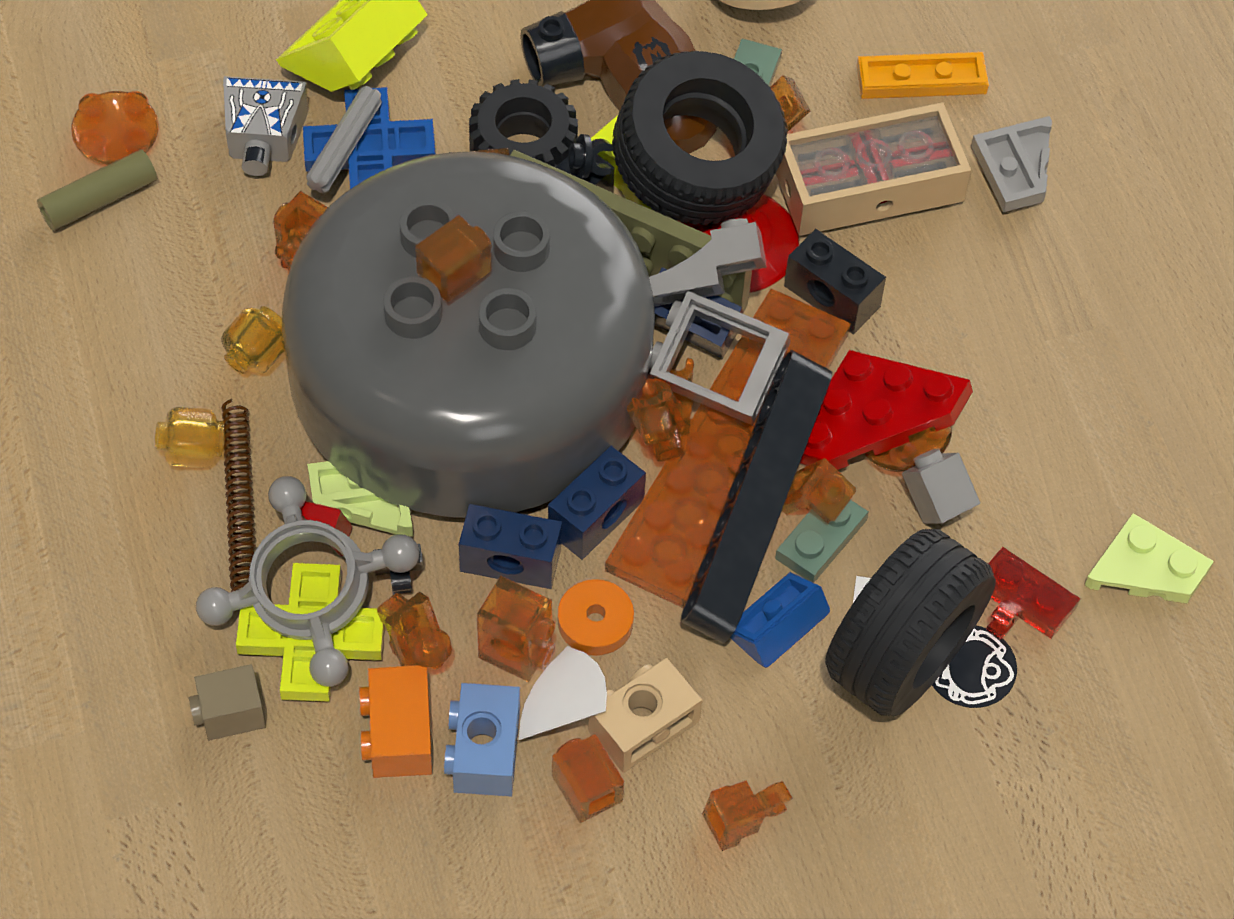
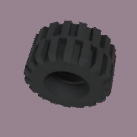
M520 79L510 80V85L504 86L502 83L493 86V93L485 91L479 97V103H474L471 109V117L469 118L470 152H487L510 156L513 150H516L556 167L568 156L570 144L576 143L578 139L576 110L573 105H568V97L563 92L555 94V87L546 84L544 87L539 86L536 80L529 79L528 83H520ZM519 134H528L540 139L532 142H515L507 138Z

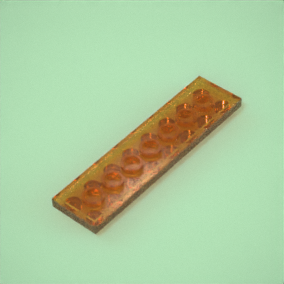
M770 288L753 317L789 333L790 345L786 354L793 350L829 369L841 349L851 327L849 322ZM742 335L709 390L738 402L764 344ZM700 404L605 562L606 572L684 608L757 418L752 426Z

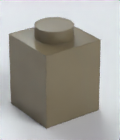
M252 664L194 677L198 695L188 697L194 726L204 723L208 741L266 728Z

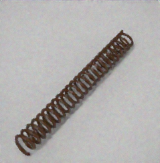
M231 398L223 403L221 409L223 411L222 426L224 427L222 430L224 435L223 449L225 451L223 455L225 458L224 466L226 467L224 470L226 474L225 489L227 490L225 495L227 498L226 506L228 507L226 509L228 514L227 530L229 531L227 536L229 539L228 546L230 547L228 550L230 555L228 559L230 563L229 571L231 572L229 578L231 580L230 588L232 592L243 588L248 583L238 580L249 579L250 573L243 574L237 572L250 570V565H238V563L252 561L255 553L253 550L256 548V545L252 542L256 538L252 535L255 532V529L252 527L255 521L251 519L254 516V512L251 511L254 507L251 501L254 498L251 495L253 488L250 487L253 483L250 479L252 472L249 471L252 467L249 463L251 456L248 455L251 452V449L248 447L250 440L247 439L250 436V433L247 431L250 428L249 424H247L249 421L247 416L249 409L241 405L231 406L226 409L227 404L232 402ZM235 409L244 410L243 413H229V411ZM239 417L245 418V420H243V421H230V420H229V419H231V418H239ZM234 425L245 426L243 429H232L229 427ZM234 433H245V436L243 437H233L230 435ZM234 441H246L242 445L230 444ZM234 449H246V451L242 453L231 452V450ZM234 457H247L246 460H232ZM241 464L247 465L246 468H233V467H232V466H234V465H241ZM239 472H244V473H247L248 475H246V476H233L232 474L239 473ZM240 480L248 481L246 484H234L233 482ZM240 488L248 489L247 492H234L233 490ZM241 496L249 497L247 500H235L234 498ZM249 505L248 508H235L234 506ZM238 513L250 514L248 516H235ZM239 521H249V522H250L249 524H244V525H243V524H235L236 522H239ZM240 529H249V530H251V531L245 532V533L235 532V531L240 530ZM242 537L251 538L250 540L246 541L235 540ZM243 545L251 546V548L248 549H239L236 547ZM252 554V556L249 557H239L237 555Z

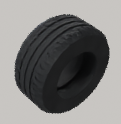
M684 51L662 57L653 62L652 65L647 66L639 74L638 78L632 83L622 104L613 130L614 138L612 145L614 146L615 163L628 188L635 193V196L642 203L651 207L655 212L676 221L689 222L696 225L718 224L719 222L737 218L738 215L744 214L759 201L782 162L786 151L788 131L782 106L769 85L756 72L737 60L722 54L706 51ZM689 115L700 117L713 123L727 136L735 156L725 160L711 161L688 154L671 139L665 128L664 120L674 116Z
M921 529L911 535L886 559L871 577L837 628L825 659L829 676L882 716L902 714L921 698L947 668L980 620L991 599L996 584L990 565L981 558H977L973 552L956 540L951 539L950 536L940 529Z

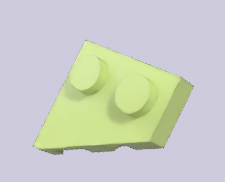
M329 461L307 464L313 503L340 509L351 523L396 535L413 536L409 507L392 504L359 487L358 484L336 470Z
M1133 513L1088 575L1085 586L1093 590H1100L1101 585L1128 589V595L1140 597L1159 596L1167 601L1188 603L1211 570L1214 561Z

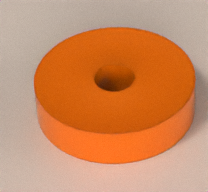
M599 579L579 582L568 589L560 600L558 606V629L563 640L571 648L585 652L587 655H605L622 647L632 633L634 621L632 601L622 588L612 582ZM597 613L604 618L600 621H592L588 616Z

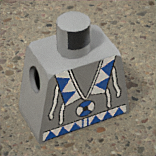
M224 76L225 129L229 156L234 159H243V171L253 176L264 175L268 170L269 161L286 162L290 160L308 115L309 106L306 82Z

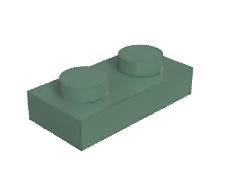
M830 487L778 547L775 559L804 579L815 583L865 524L869 511L833 487Z

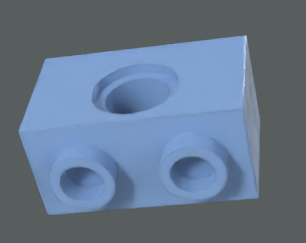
M461 683L460 701L451 700L449 710V730H457L455 745H446L444 774L453 775L454 793L512 797L520 714V687ZM481 734L493 738L487 744H476L471 741L474 736Z

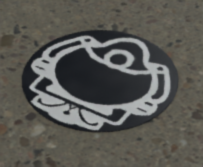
M976 625L959 652L932 686L943 698L959 706L981 708L993 705L1002 700L1013 688L1017 677L1015 655L1009 644L1000 635L990 629Z

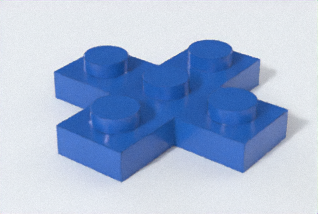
M387 87L372 88L377 89L381 93L382 103L342 169H349L350 189L387 168L420 157L435 155L433 119L389 121ZM360 89L344 90L345 111H347ZM338 124L303 126L306 172L310 171Z

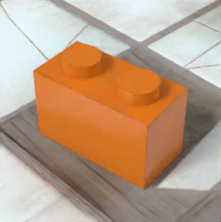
M427 665L368 668L369 686L359 687L361 716H370V731H361L362 761H372L373 778L432 775Z

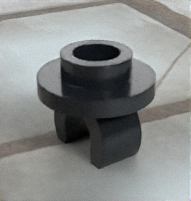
M580 134L577 142L570 144L568 154L570 169H575L577 177L587 179L590 171L600 176L611 174V167L605 163H596L595 158L601 151H613L614 146L608 140L595 139L591 141V137L588 134Z

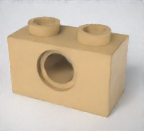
M665 658L655 666L648 664L640 668L630 678L629 683L616 692L608 690L606 711L589 717L588 731L621 772L624 773L700 721L703 700L669 659ZM637 707H645L653 713L648 716H638L632 713L631 710Z

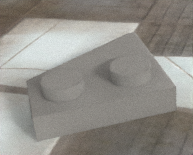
M1050 116L973 135L971 147L1003 212L1044 202L1050 151L1049 137L1052 127Z

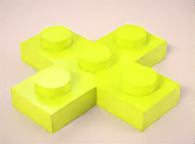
M293 563L289 605H274L281 610L294 614H308L325 608L340 594L341 566ZM254 606L240 609L236 639L237 654L283 656L280 683L281 700L330 702L331 687L318 684L310 674L309 665L311 658L315 654L312 639L299 640L285 637L269 628L261 620ZM361 608L346 626L331 634L334 649L341 651L346 659L382 660L385 625L384 609Z

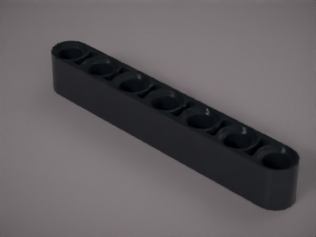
M790 350L783 358L765 398L681 614L680 621L721 643H726L740 621L832 378L833 372L793 350Z

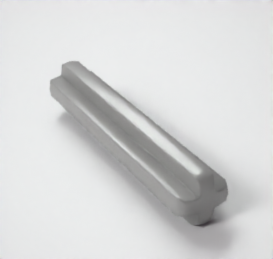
M369 86L360 88L306 176L307 186L310 189L317 190L320 193H325L329 190L382 103L381 93L377 89H372Z

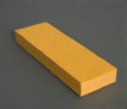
M983 52L858 56L857 60L861 99L987 94L989 83Z

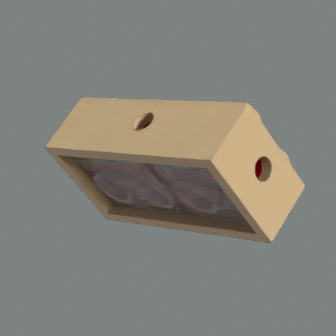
M944 102L787 134L786 151L776 172L798 235L801 236L811 234L815 229L825 231L964 202L971 168Z

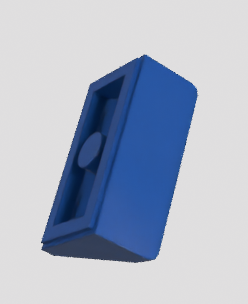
M789 572L742 613L740 621L730 638L758 664L765 668L769 667L829 614L830 607L822 587Z

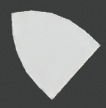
M567 646L546 667L533 685L523 707L519 740L605 712L607 699L605 676L598 663L585 652Z

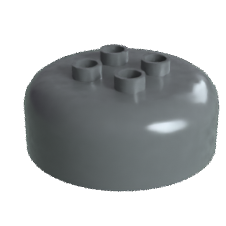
M471 151L428 155L392 166L363 180L333 202L314 222L293 258L284 291L282 333L291 396L297 415L311 441L336 470L358 484L359 487L398 506L400 504L417 512L466 518L469 504L509 512H518L554 500L611 445L619 451L639 421L646 403L651 380L655 308L648 271L639 247L628 228L616 213L597 195L566 175L541 164L509 155Z

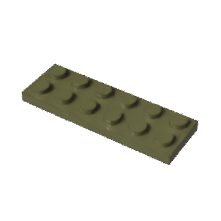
M513 150L510 155L560 172L597 195L616 213L628 228L639 247L649 277L659 274L662 267L668 270L685 261L711 240V236L519 151ZM752 270L722 276L725 293L719 294V296L742 307L743 313L748 306Z

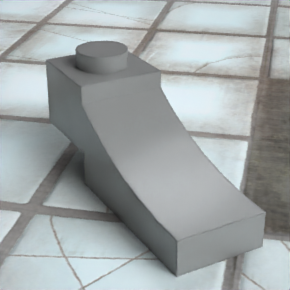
M739 218L721 223L720 229L710 230L711 240L698 252L678 265L650 276L654 307L671 304L676 300L682 302L687 291L702 297L724 294L722 276L766 268L762 235L756 222L748 223L747 219Z

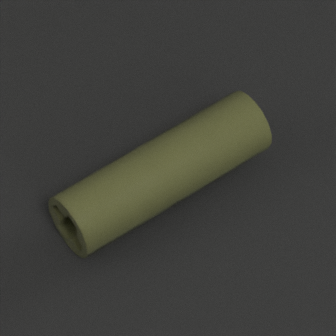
M139 149L37 199V204L45 222L52 231H55L156 181L157 175L147 154L142 149Z

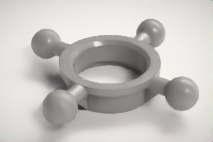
M283 476L271 484L268 498L272 507L282 513L285 525L272 531L257 547L250 565L249 582L242 589L232 592L219 587L204 590L196 601V612L204 623L216 626L226 623L232 617L234 611L254 606L261 620L275 632L293 639H312L315 654L310 661V674L318 684L331 687L341 683L348 673V661L341 651L334 649L331 634L346 626L361 609L368 591V573L386 567L398 573L411 570L419 560V547L411 537L398 534L388 538L383 544L382 549L369 553L361 552L356 543L343 532L322 522L303 520L301 507L306 500V489L297 478ZM309 541L322 542L336 548L345 557L347 577L343 589L332 603L313 613L294 614L281 610L269 600L266 590L267 575L274 560L284 550L298 543Z

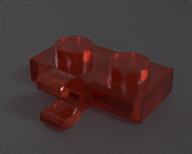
M1003 546L988 563L996 580L991 599L999 603V605L991 614L993 620L986 630L999 639H1004L1020 618L1052 639L1077 609L1081 598Z

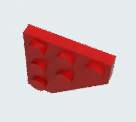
M849 350L831 378L799 464L834 472L849 466L847 460L871 450H873L874 455H878L909 443L908 436L931 427H934L937 432L953 426L973 393L970 379Z

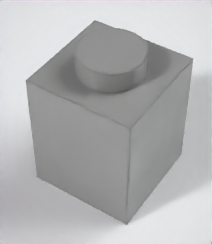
M939 448L933 449L914 458L916 466L902 472V476L923 523H944L981 504L959 453H941Z

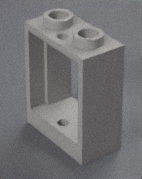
M687 291L683 302L676 300L669 311L665 325L670 327L664 343L657 341L653 347L652 370L650 372L652 382L753 426L790 345L789 333ZM695 316L764 344L738 402L670 373Z

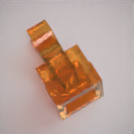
M747 780L711 791L702 815L721 851L739 845L742 838L758 833L765 817L777 816L787 811L784 802L792 800V796L784 781L774 783L754 795Z

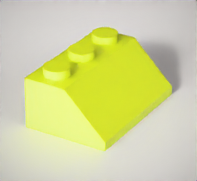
M340 0L282 53L276 61L280 67L331 92L346 86L354 90L372 78L370 70L373 67L381 66L395 55L393 48L396 45L407 42L418 33L416 26L428 14L419 0Z

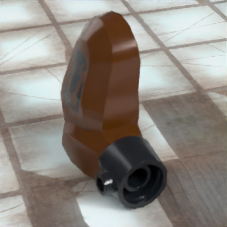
M588 0L566 12L560 11L554 15L547 16L521 29L520 34L527 68L533 80L538 81L539 86L544 87L546 84L557 85L580 81L584 78V75L601 79L610 100L619 111L632 83L647 66L652 65L653 62L662 57L670 56L674 53L696 51L690 37L666 14L656 0ZM680 115L664 120L665 128L671 139L688 154L704 147L717 131L716 125L696 116Z

